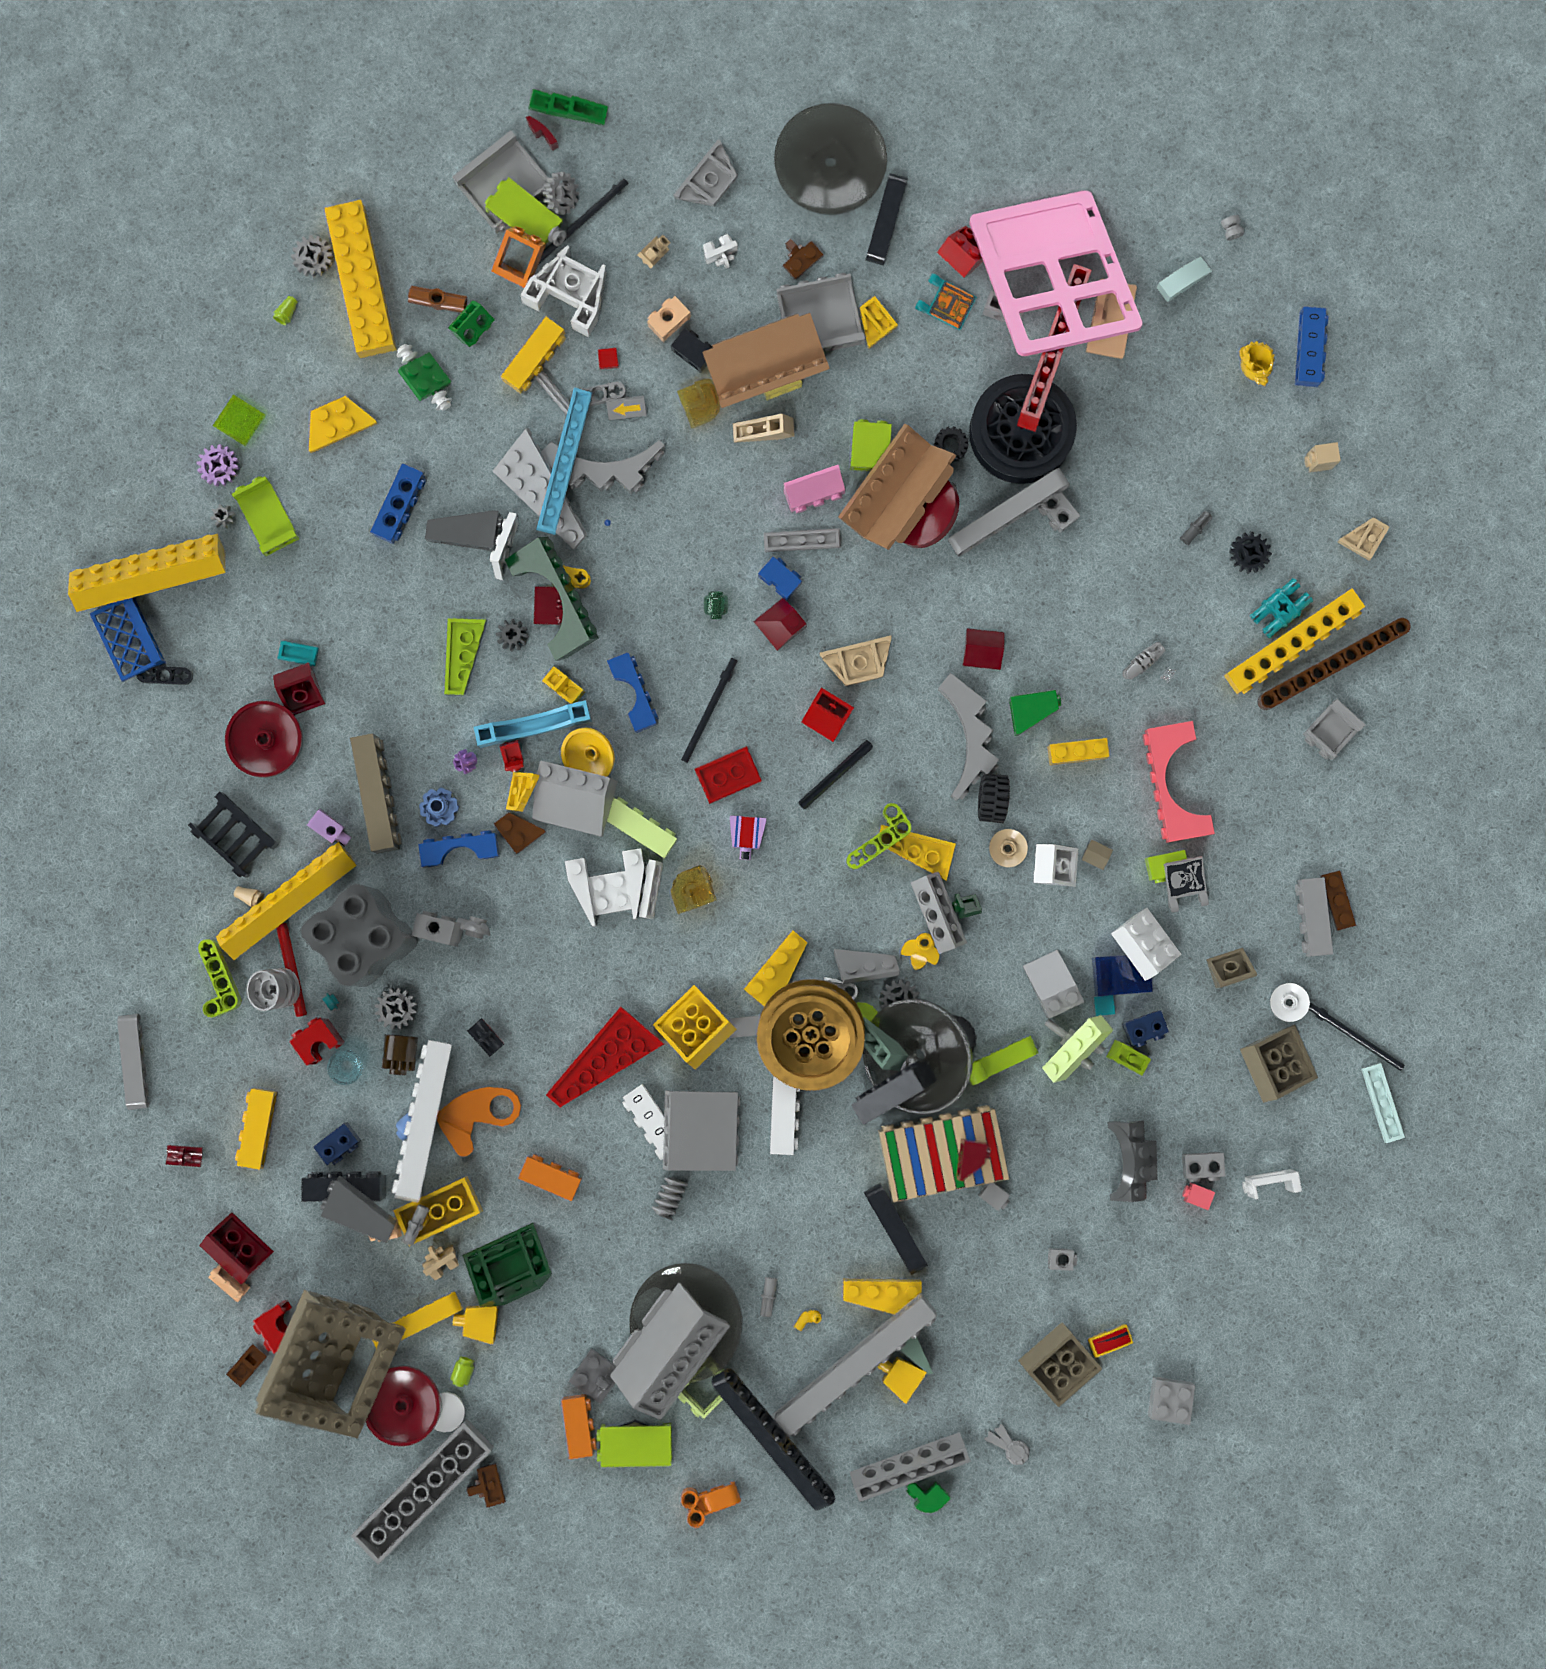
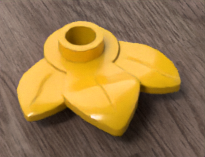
M922 933L916 939L908 940L901 949V955L911 956V964L914 970L922 968L927 962L936 965L939 960V953L934 947V940L928 933ZM923 939L928 940L927 946H922L921 941Z

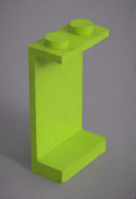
M509 177L506 181L502 180L496 188L498 191L494 196L491 194L485 201L487 213L491 211L509 227H520L525 230L524 233L530 236L536 235L546 244L549 242L548 236L550 231L556 226L559 228L562 226L561 218Z
M266 476L256 477L249 485L239 486L235 489V492L231 493L233 498L237 500L260 545L259 548L262 554L266 557L299 540L290 519Z
M664 1423L663 1426L605 1427V1424H601L600 1429H597V1442H600V1449H597V1461H601V1467L672 1465V1423Z

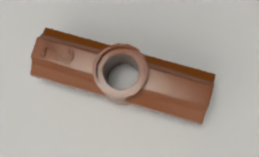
M411 285L409 289L408 302L412 304L462 313L467 307V296L443 292L438 288L427 289ZM438 296L442 297V300L440 302H433L434 298Z

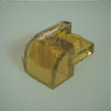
M711 379L696 381L694 385L677 391L691 429L710 422L719 413V397Z
M698 865L676 875L677 877L673 881L672 889L670 890L678 914L717 901L711 885L713 881L704 866Z

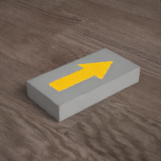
M644 396L606 400L609 420L646 416Z

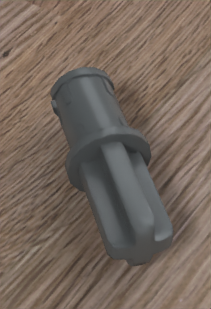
M1204 511L1194 523L1191 522L1189 529L1180 537V540L1189 546L1198 534L1203 533L1202 530L1212 520L1211 514Z

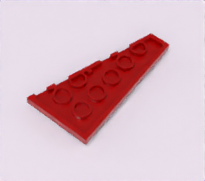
M620 1006L548 1091L546 1096L561 1108L665 1044Z

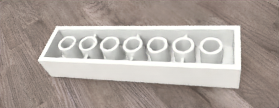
M428 1040L427 1045L423 1044L420 1058L424 1059L423 1064H419L416 1075L420 1080L419 1083H415L412 1094L416 1099L415 1103L411 1102L408 1116H412L411 1122L407 1121L404 1135H408L407 1141L402 1142L400 1154L403 1155V1160L398 1161L396 1169L399 1179L394 1180L392 1193H395L394 1198L417 1203L419 1201L452 1046L450 1044Z

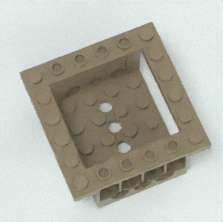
M304 1290L256 1398L258 1405L255 1413L264 1417L358 1438L406 1329L401 1325L386 1322L368 1307ZM326 1332L325 1339L319 1341L320 1335ZM360 1338L377 1341L379 1344L347 1414L333 1402ZM318 1351V1356L311 1359L312 1353ZM310 1369V1374L307 1377H303V1373Z

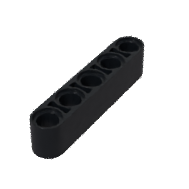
M889 173L866 256V261L883 266L885 264V258L907 184V177Z
M881 1183L863 1192L910 1274L913 1275L927 1267L925 1259Z

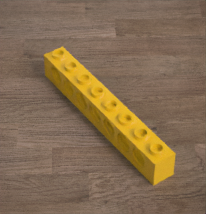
M1353 588L1232 669L1224 677L1236 694L1240 692L1245 694L1253 688L1251 684L1256 681L1260 684L1268 678L1267 674L1273 670L1276 673L1284 667L1282 663L1287 660L1292 662L1300 656L1298 652L1303 649L1307 652L1314 647V642L1320 638L1323 641L1331 635L1329 631L1334 628L1339 630L1345 626V620L1350 617L1352 620L1362 614L1360 610L1365 605ZM1339 607H1343L1346 610L1345 616L1339 613ZM1323 617L1330 620V626L1324 625ZM1308 628H1312L1314 630V637L1308 635ZM1297 639L1299 647H1294L1291 640ZM1276 649L1283 651V658L1277 657ZM1261 660L1267 661V669L1261 667ZM1245 670H1248L1252 673V679H1247L1245 677Z

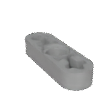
M620 382L582 389L592 392V402H590L589 407L604 404L606 400L624 398L626 395L625 386ZM614 387L622 389L620 395L616 396L615 393H610L611 398H607L606 388H609V392L614 391ZM596 391L604 393V397L601 400L594 399L593 395Z

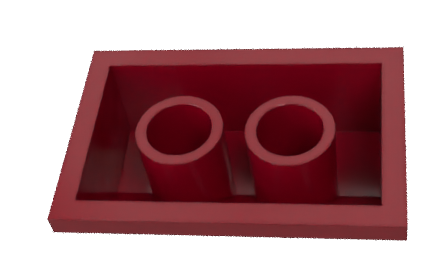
M232 1212L211 1230L199 1245L241 1286L274 1252Z

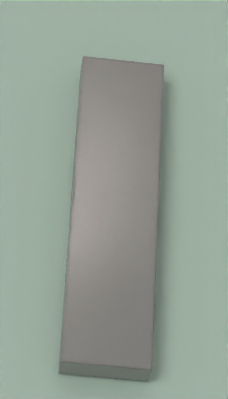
M839 528L764 533L765 552L840 548Z

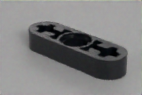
M154 666L148 669L147 672L154 673L155 677L147 676L146 680H144L141 674L136 675L140 682L146 684L188 685L193 680V673L185 667ZM164 670L170 673V677L166 681L160 679V673ZM173 670H176L175 674L182 675L183 671H185V674L188 675V678H185L184 681H182L181 678L174 677Z

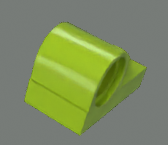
M1114 1040L1106 1056L1108 1059L1116 1061V1063L1143 1076L1151 1061L1149 1057L1117 1040Z

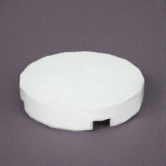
M443 1392L440 1393L441 1414L434 1429L441 1432H450L460 1426L466 1412L460 1397L454 1393Z

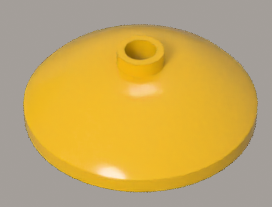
M587 727L578 728L569 733L562 743L561 758L565 767L606 777L612 772L615 762L614 750L609 740L601 732Z

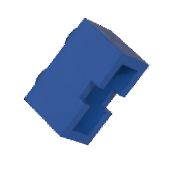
M772 557L758 573V577L767 585L773 584L776 586V592L787 601L801 586V576L794 570H788L786 568L787 564L782 559Z

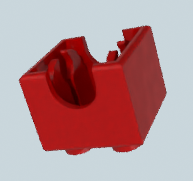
M321 1017L311 1020L308 1023V1028L297 1030L291 1035L293 1039L289 1041L306 1066L315 1065L322 1060L318 1053V1046L321 1042H324L330 1050L334 1047L337 1049L345 1043L330 1020L322 1019Z
M288 1300L282 1301L253 1320L255 1332L258 1335H262L265 1340L263 1342L265 1348L269 1352L272 1351L273 1354L277 1352L288 1328L283 1320L284 1314L292 1308Z

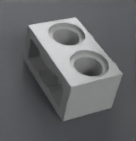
M1062 492L1049 499L1056 503V507L1051 508L1046 502L1037 507L1042 516L1046 515L1049 518V524L1054 531L1058 530L1060 533L1080 517L1079 513ZM1063 514L1067 517L1068 521L1063 523L1059 521L1058 516Z
M1224 1153L1182 1154L1183 1177L1189 1179V1182H1199L1201 1178H1208V1181L1220 1180V1177H1225ZM1215 1161L1217 1163V1169L1214 1172H1211L1209 1170V1164ZM1196 1162L1198 1170L1195 1173H1191L1189 1167L1192 1163Z

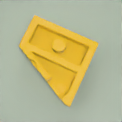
M875 296L860 307L867 347L870 349L896 329L898 324Z
M513 772L506 810L523 812L540 775Z

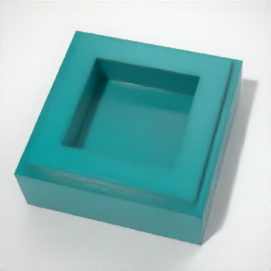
M1113 995L1093 997L1095 1016L1115 1014Z

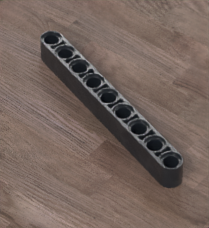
M728 1368L714 1375L711 1379L713 1388L810 1506L818 1511L834 1504L835 1494L736 1372Z

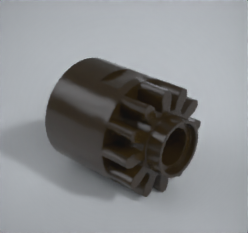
M385 1034L381 1068L389 1069V1074L406 1075L407 1071H415L418 1037Z

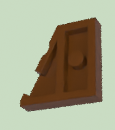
M509 812L494 823L516 854L546 833L544 829Z

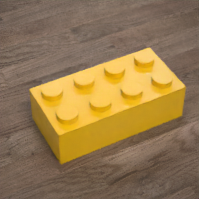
M468 1176L420 1197L418 1203L410 1202L393 1210L405 1235L409 1226L408 1222L412 1220L418 1204L430 1209L422 1224L424 1227L419 1231L414 1244L483 1212Z

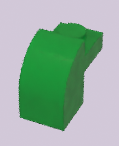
M936 1481L925 1492L915 1482L906 1485L908 1488L906 1492L913 1499L918 1498L914 1506L921 1512H936L951 1499L950 1495Z

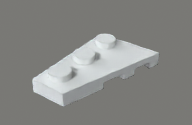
M509 512L507 519L503 520L502 533L497 536L496 549L490 555V562H492L496 579L503 580L504 578L502 567L503 564H506L505 559L509 557L508 546L512 547L518 527V518L515 513Z

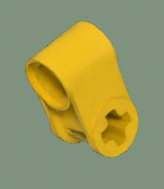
M563 566L566 573L570 576L574 588L585 589L590 585L591 578L587 571ZM581 575H583L585 579L580 583L577 578H581Z

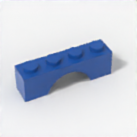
M625 653L607 660L614 680L627 682L636 691L635 706L628 713L635 733L656 726V720L659 718L656 710H651L649 706L652 700L648 691L644 692L642 685L645 683L641 673L638 675L636 673L635 667H638L635 657H630L629 653Z
M492 830L481 831L480 835L473 836V833L461 834V838L454 839V836L442 837V841L425 839L423 843L418 844L421 867L423 868L443 865L447 854L459 847L470 848L481 860L500 857L497 834L492 833Z

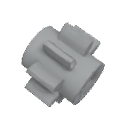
M219 504V508L216 510L212 509L214 516L210 518L213 521L217 520L215 523L217 527L223 524L227 529V524H234L232 517L236 514L229 512L231 510L229 505L223 508ZM224 512L226 515H224V519L222 520L220 517Z

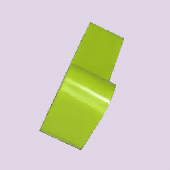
M889 803L883 809V817L889 824V827L847 856L846 864L850 869L857 870L911 832V823L897 804ZM887 808H895L897 815L889 817L886 813ZM905 823L908 827L907 832L900 833L897 829L898 824ZM883 834H889L892 837L890 844L882 842L881 837ZM867 845L875 846L876 853L874 855L866 853L865 848ZM862 850L867 860L864 861V858H861L858 861L859 865H851V856L858 857L861 855L858 851Z
M211 939L202 940L198 945V951L218 996L205 1002L203 1013L207 1017H219L239 1008L242 1000L219 944ZM208 945H212L210 951L205 950V948H207ZM216 960L220 963V968L217 971L213 969V963ZM223 978L228 982L227 987L224 989L220 986V981ZM230 996L235 998L233 1006H230L227 1002ZM213 1003L217 1006L215 1014L210 1012V1006Z
M1030 1035L1008 1045L1006 1048H1001L991 1053L989 1056L982 1057L969 1065L963 1066V1069L970 1084L975 1085L1000 1071L1037 1055L1039 1052Z

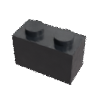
M684 328L672 343L671 351L702 373L707 366L703 351L712 349L713 346L706 341L703 343L698 339L699 336L694 331H688Z

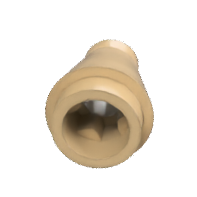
M238 886L234 891V897L250 907L264 900V894L257 889Z

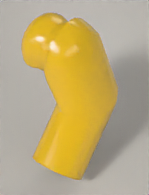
M816 1310L804 1311L794 1327L802 1332L807 1323H820L822 1316Z

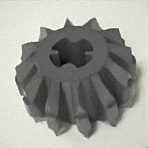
M511 619V624L505 620V627L498 626L502 632H496V636L501 637L497 640L498 644L503 643L502 648L504 650L509 646L510 652H513L514 646L521 650L519 643L527 644L522 638H529V635L524 633L528 630L527 627H522L523 623L521 621L516 624L515 619ZM512 631L517 634V636H513V639L508 636Z

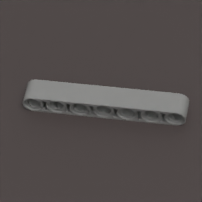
M1060 468L1055 469L952 535L948 541L957 556H961L1070 486V483Z

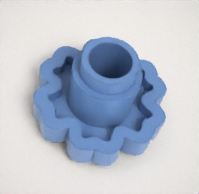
M439 788L436 792L430 789L423 795L424 802L419 804L420 814L426 817L428 824L439 827L441 823L449 825L455 820L454 813L459 811L458 800L452 797L451 791Z

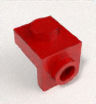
M518 740L499 745L505 771L516 772L524 767V759Z

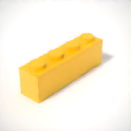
M545 317L501 375L502 381L520 394L523 390L527 391L532 384V378L542 372L544 362L552 359L555 353L553 350L556 346H561L566 339L564 329L548 317Z
M252 1088L247 1093V1111H244L242 1117L244 1129L239 1134L241 1145L235 1156V1161H238L237 1166L258 1170L264 1168L277 1097L276 1091Z

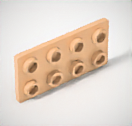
M1128 284L1132 297L1135 299L1137 286ZM1109 293L1096 296L1091 327L1124 320L1115 294ZM1129 303L1124 305L1126 312L1132 311ZM1128 334L1088 342L1086 352L1123 359Z

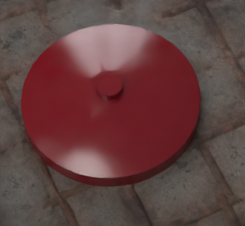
M949 480L932 503L925 502L923 504L925 513L905 539L904 544L913 548L929 547L939 542L951 530L959 512V495L955 486Z
M256 701L243 706L232 716L225 731V747L230 760L238 769L254 777L268 778L284 773L296 762L303 745L302 729L295 715L284 706L271 701Z
M395 1366L389 1368L365 1421L368 1429L380 1441L392 1446H409L423 1440L433 1431L441 1414V1396L435 1382L429 1375L415 1367Z

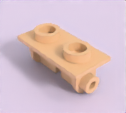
M220 1265L214 1268L208 1277L237 1303L251 1288L246 1283L241 1286Z

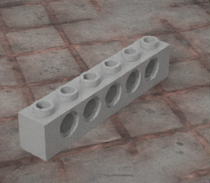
M959 1432L851 1471L850 1476L859 1502L969 1463L970 1459Z

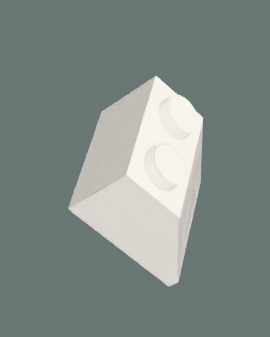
M1037 844L1034 883L1076 887L1078 849L1060 845Z

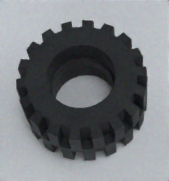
M983 774L978 795L977 812L979 821L1004 823L1006 820L1010 796V780L1007 775Z

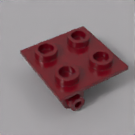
M535 586L533 624L561 625L563 606L556 587Z

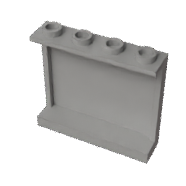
M509 131L452 176L454 183L496 234L500 231H506L509 226L491 211L489 213L486 212L485 201L491 194L494 196L498 191L496 188L502 180L506 181L508 177L511 178L538 201L542 197H546L543 194L547 189L544 187V184L549 183L547 181L548 177L520 145L512 131Z
M839 273L832 278L820 277L813 282L801 281L798 285L791 286L786 284L777 289V299L782 319L797 313L799 316L810 313L823 352L864 344L865 337L860 325L851 283V274Z
M665 1091L663 1169L675 1171L736 1170L738 1165L736 1147L739 1144V1137L737 1135L739 1116L737 1115V1108L740 1106V1097L737 1092Z

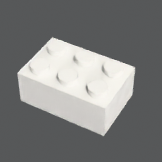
M1148 908L1135 914L1111 933L1145 981L1160 973L1181 955Z

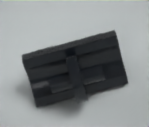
M483 1018L467 1030L489 1057L504 1045L503 1041Z

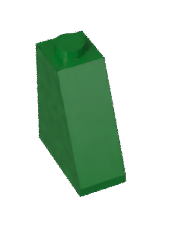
M1056 690L1009 698L1014 736H1019L1059 709L1061 698L1060 695H1057Z

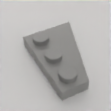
M834 949V957L843 984L899 975L900 970L895 955Z

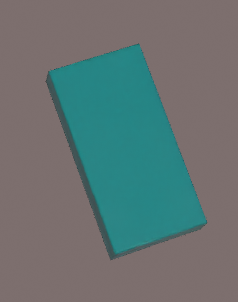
M281 640L277 659L299 664L309 662L311 666H316L319 648Z

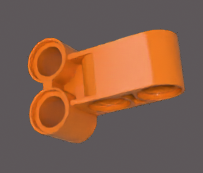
M735 1481L730 1482L731 1484L727 1486L721 1485L712 1488L710 1492L706 1490L698 1493L697 1490L691 1487L684 1489L681 1494V1503L685 1508L689 1509L687 1514L689 1525L698 1528L703 1525L705 1515L740 1503L741 1498ZM687 1494H693L695 1500L687 1502L684 1497ZM693 1513L701 1514V1519L698 1521L692 1520L691 1515Z

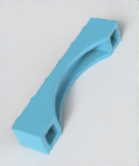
M585 700L543 713L512 720L492 722L473 728L477 745L483 748L592 722L588 703Z

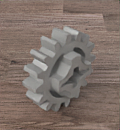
M552 173V178H547L549 183L544 184V187L547 188L543 192L547 197L544 199V202L549 203L547 208L552 209L553 213L562 215L571 213L570 209H575L574 202H578L576 195H579V192L576 191L578 184H574L575 178H570L571 174Z
M310 235L309 240L302 237V243L296 242L298 248H292L293 252L296 253L291 255V258L295 260L293 265L298 267L299 273L304 271L306 277H308L309 273H311L313 278H315L316 273L323 276L322 271L328 272L327 265L333 264L329 260L334 258L333 254L330 253L332 251L331 247L327 246L326 240L321 242L319 236L314 239ZM310 250L312 254H314L315 262L313 261V259H311V254L309 252Z
M391 988L389 989V994L385 991L382 992L384 997H378L377 999L380 1001V1004L374 1006L379 1008V1011L375 1012V1015L381 1016L378 1022L384 1021V1027L390 1024L391 1030H394L396 1025L398 1029H402V1024L409 1026L408 1020L414 1021L415 1019L412 1013H417L416 1010H413L417 1003L411 1002L414 996H407L409 991L405 990L401 993V988H397L396 992ZM392 996H399L396 1001L388 1000ZM405 1002L408 1004V1011L405 1010ZM390 1005H393V1006L399 1005V1006H398V1009H399L400 1012H402V1013H399V1012L393 1013L394 1009H393L392 1006H390ZM384 1007H386V1009H387V1015H386V1016H385V1014H384ZM398 1016L404 1018L399 1022H393Z

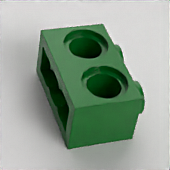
M472 300L448 329L463 344L471 347L491 327L495 319L481 304Z

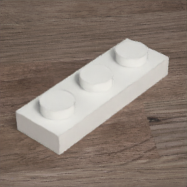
M649 860L645 868L646 879L642 886L643 897L638 908L639 917L654 919L663 867L662 862Z

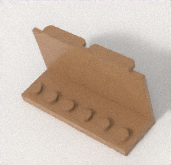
M798 313L761 326L758 329L717 342L712 345V349L703 351L721 408L830 369L810 313L799 316Z
M904 424L838 518L864 539L887 550L892 547L895 541L903 543L925 513L923 504L925 502L932 503L953 474L954 469L950 464L956 455L929 444L909 425Z

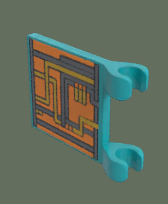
M931 274L928 282L939 287L930 306L924 301L919 300L915 309L961 330L977 297L943 280L938 275Z

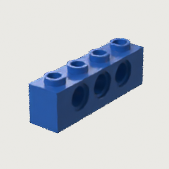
M402 463L370 531L372 535L392 544L395 541H399L402 535L401 528L403 523L407 524L409 521L411 506L414 507L418 501L417 493L426 484L423 472ZM406 484H412L410 491H403ZM404 501V506L401 509L395 508L397 502ZM396 518V523L393 526L387 525L389 519Z

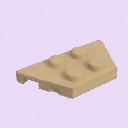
M891 636L819 654L845 686H850L883 677Z

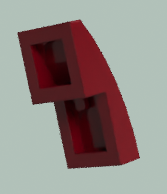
M529 115L525 117L536 139L544 136L552 151L559 148L554 135L541 122Z

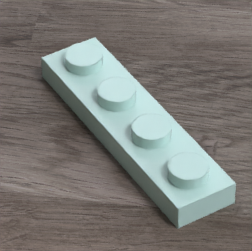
M1377 1063L1361 1068L1384 1143L1405 1138L1382 1064Z

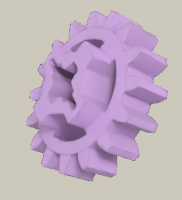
M218 444L217 449L213 445L210 446V451L204 449L206 454H200L199 457L202 461L197 462L201 466V468L197 469L202 474L201 478L203 480L207 479V483L210 485L214 482L216 487L219 486L220 482L223 486H226L227 480L232 483L231 477H237L238 475L235 473V470L240 469L236 465L239 459L234 458L236 454L233 451L230 452L227 446L223 449L220 444ZM228 458L230 460V467L227 466ZM215 464H221V467H215Z

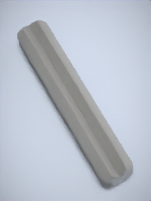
M544 372L539 373L536 376V380L567 416L569 401Z

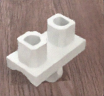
M728 234L719 238L722 246L717 249L713 242L703 245L707 264L715 261L717 267L724 264L726 269L730 267L729 261L734 260L732 253L738 251V245Z

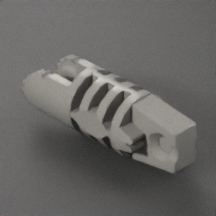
M1155 642L1130 661L1131 664L1122 672L1123 678L1131 680L1144 673L1165 652L1162 644Z

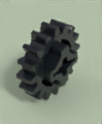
M1245 532L1242 534V538L1238 536L1235 538L1236 542L1231 543L1234 549L1229 550V553L1233 554L1230 561L1235 560L1236 563L1233 566L1237 567L1239 565L1240 572L1246 569V573L1249 574L1253 569V572L1257 573L1259 568L1261 570L1265 568L1264 563L1268 564L1270 562L1267 557H1270L1272 553L1267 552L1271 545H1265L1267 539L1261 540V534L1255 537L1254 532H1251L1249 536ZM1245 541H1252L1251 544L1248 545L1245 543L1242 544ZM1249 549L1253 550V551H1252V554H1253L1252 556H1249V555H1248V554H1249V551H1248ZM1251 561L1259 562L1254 565H1249Z

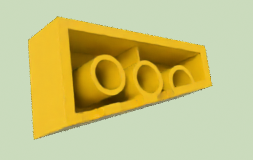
M843 1278V1301L891 1314H896L922 1293V1281L916 1279Z

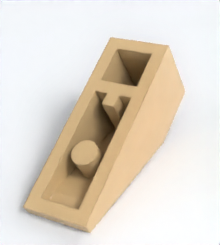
M778 414L733 423L734 442L779 440L794 437L793 418L785 414Z

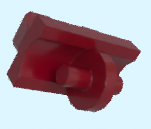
M167 1145L165 1165L202 1167L203 1147Z

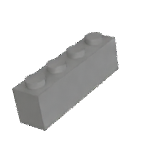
M1325 878L1297 880L1298 884L1295 885V892L1300 898L1297 910L1298 914L1302 916L1299 928L1300 933L1304 934L1302 951L1306 953V957L1333 954Z

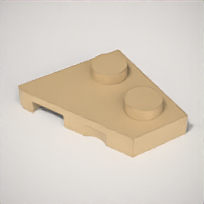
M1373 517L1340 538L1338 543L1365 559L1371 560L1389 526Z

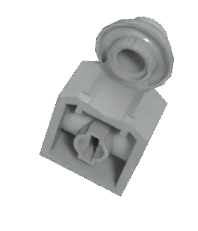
M423 911L422 914L417 913L411 936L458 947L463 930H466L465 935L483 939L484 935H491L489 927L486 925L487 920L470 916L469 920L458 918L456 921L455 918L443 915L439 919L437 914ZM438 923L440 926L439 931L435 933L433 926Z

